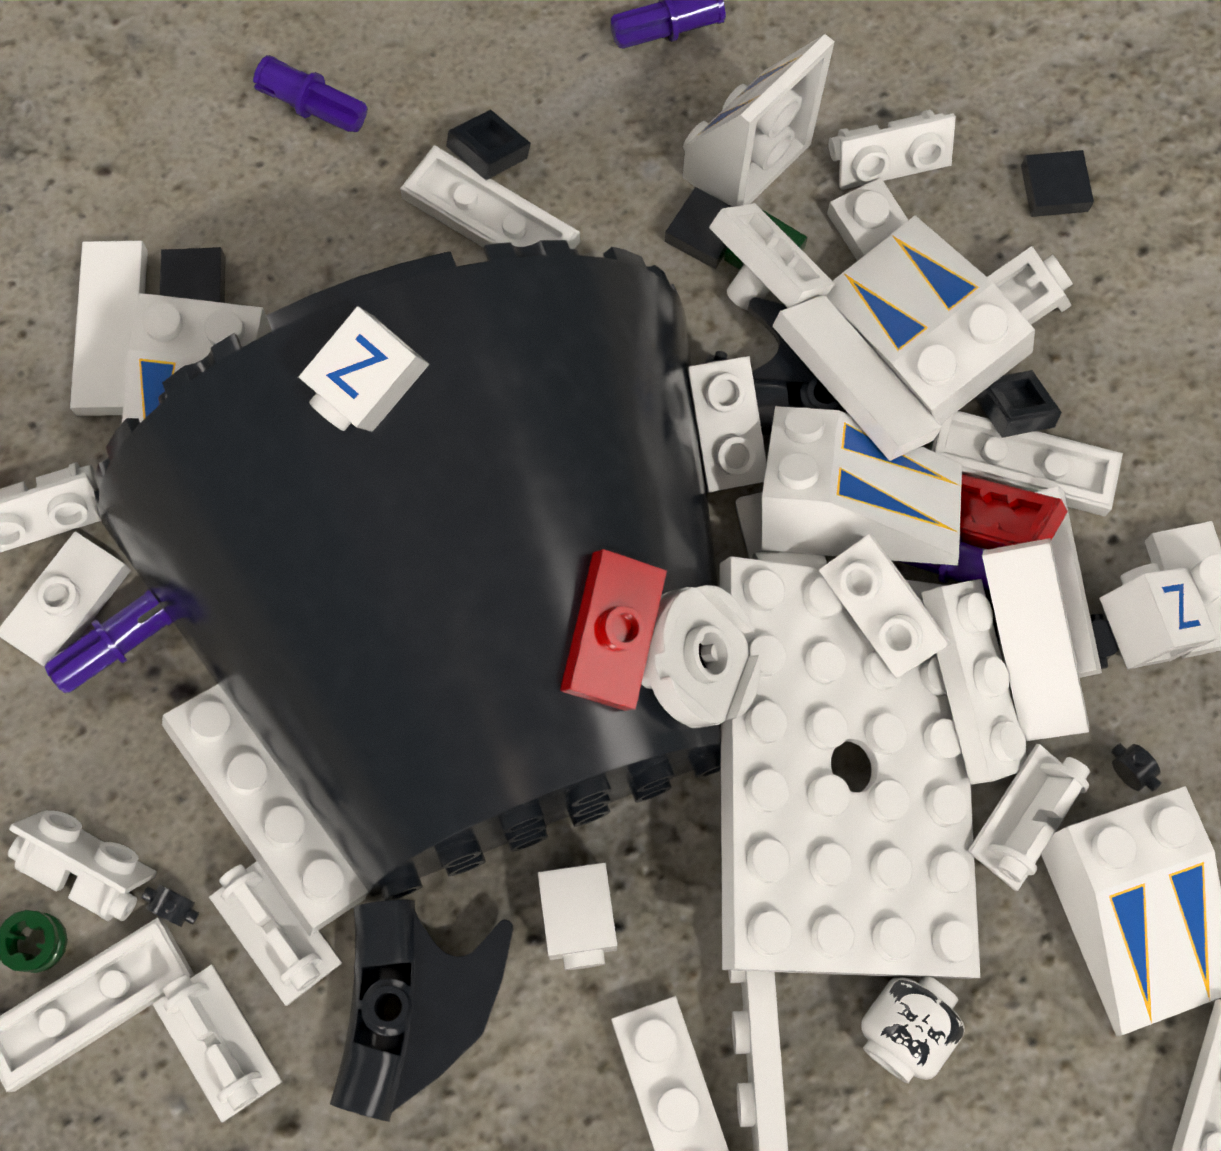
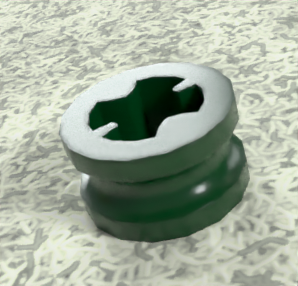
M33 910L16 912L7 918L0 927V960L3 965L13 971L30 973L47 971L59 963L66 951L68 941L66 928L58 918L50 913ZM27 926L33 930L44 931L45 943L36 944L38 948L42 949L36 957L33 954L18 952V939L26 940V937L21 932Z

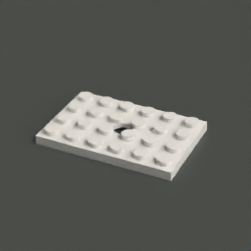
M730 556L719 564L720 588L728 592L739 602L750 619L754 632L744 634L748 644L749 656L759 655L761 671L757 693L749 709L738 718L725 720L721 723L722 970L895 977L931 976L932 978L948 979L980 978L974 856L968 852L973 843L971 785L937 653L896 679L819 572L821 568ZM906 580L923 605L921 592L947 586ZM845 741L860 746L866 752L871 763L870 781L861 792H851L846 782L841 777L833 775L831 769L832 753L835 747L840 746Z

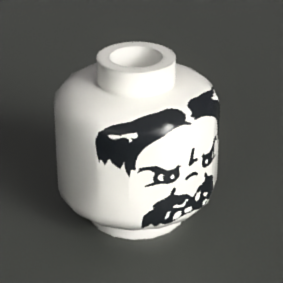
M931 976L922 977L919 983L904 977L891 979L862 1019V1032L868 1040L863 1050L883 1068L905 1083H909L913 1076L925 1080L932 1079L954 1051L965 1032L964 1023L953 1010L958 1002V998L947 987Z

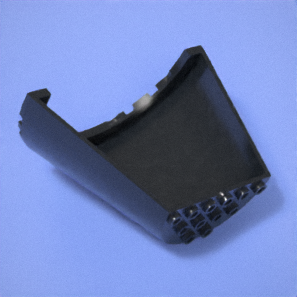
M540 240L524 247L514 246L511 242L489 244L484 246V252L488 261L456 266L451 251L396 264L311 294L266 315L272 330L270 333L244 347L241 346L238 335L233 333L212 346L210 353L204 359L193 364L184 365L163 381L162 384L165 392L158 397L160 405L141 423L139 418H126L117 428L106 446L109 457L97 466L95 478L99 490L94 491V496L103 525L363 883L371 897L382 893L384 901L402 898L423 887L420 880L421 877L444 868L448 876L465 873L486 862L483 853L507 843L511 852L542 842L549 837L546 831L547 825L555 821L570 817L573 827L582 826L608 815L611 812L608 804L632 794L635 802L638 803L667 792L672 788L669 780L693 770L697 779L721 771V723L714 726L691 728L677 721L663 708L656 698L653 689L646 688L641 684L636 710L627 711L560 691L593 552L605 549L667 570L662 595L666 592L685 587L696 588L704 585L718 587L705 474L687 367L691 366L685 311L674 284L670 285L665 272L656 265L646 266L642 256L628 250L610 247L603 253V257L579 255L576 249H570L567 240ZM357 306L375 316L429 363V366L372 432L357 428L352 423L345 431L334 426L310 405L309 401L316 392L299 378L300 374ZM700 643V644H699V657H700V661H701L703 667L706 668V665L704 664L703 659H702V657H701V643Z

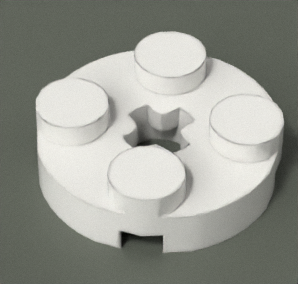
M710 585L696 588L685 587L661 595L641 684L646 688L653 689L659 703L673 718L691 728L719 725L725 720L738 718L749 709L757 693L761 671L759 655L749 656L748 644L744 634L753 633L754 630L748 615L739 602L722 588ZM700 643H701V657H702V659H703L704 664L706 665V668L703 667V665H702V663H701V661H700V657H699V644H700Z

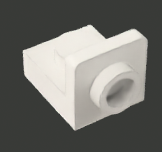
M1032 246L987 277L1030 324H1033L1057 307L1063 312L1072 306L1064 293V290L1073 285L1072 281L1054 255L1042 261Z

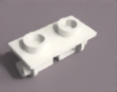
M926 110L918 116L888 122V128L879 129L878 125L850 131L847 128L840 129L838 136L829 138L831 158L833 161L840 160L839 188L845 190L866 185L878 178L885 181L952 166L956 116L954 113L934 115L931 110Z
M750 356L687 367L707 492L764 482L767 462Z
M75 462L69 464L68 468L36 477L37 487L28 490L24 481L1 488L0 552L101 521L94 496V491L98 488L92 465L80 467Z
M872 533L819 569V572L896 679L950 645L951 642Z
M1036 744L970 846L968 852L1013 890L1018 891L1027 876L1034 875L1038 868L1035 863L1079 793H1085L1089 788V783L1086 780L1090 773L1089 768L1071 757H1067L1062 764L1043 746Z
M45 810L11 824L9 829L19 835L8 851V857L15 861L16 870L32 877L56 892L64 888L71 872L77 878L68 898L106 921L111 920L113 917L120 921L127 919L137 903V897L129 892L155 878L157 871L139 862L137 854L130 848L114 842L101 841L82 830V824L76 818L63 812Z
M257 861L247 869L241 864L226 872L219 880L223 887L209 896L285 1006H288L342 964L319 930L311 936L307 934Z
M213 965L208 966L192 978L184 975L174 980L163 989L165 996L153 1003L155 1010L222 1123L283 1082Z

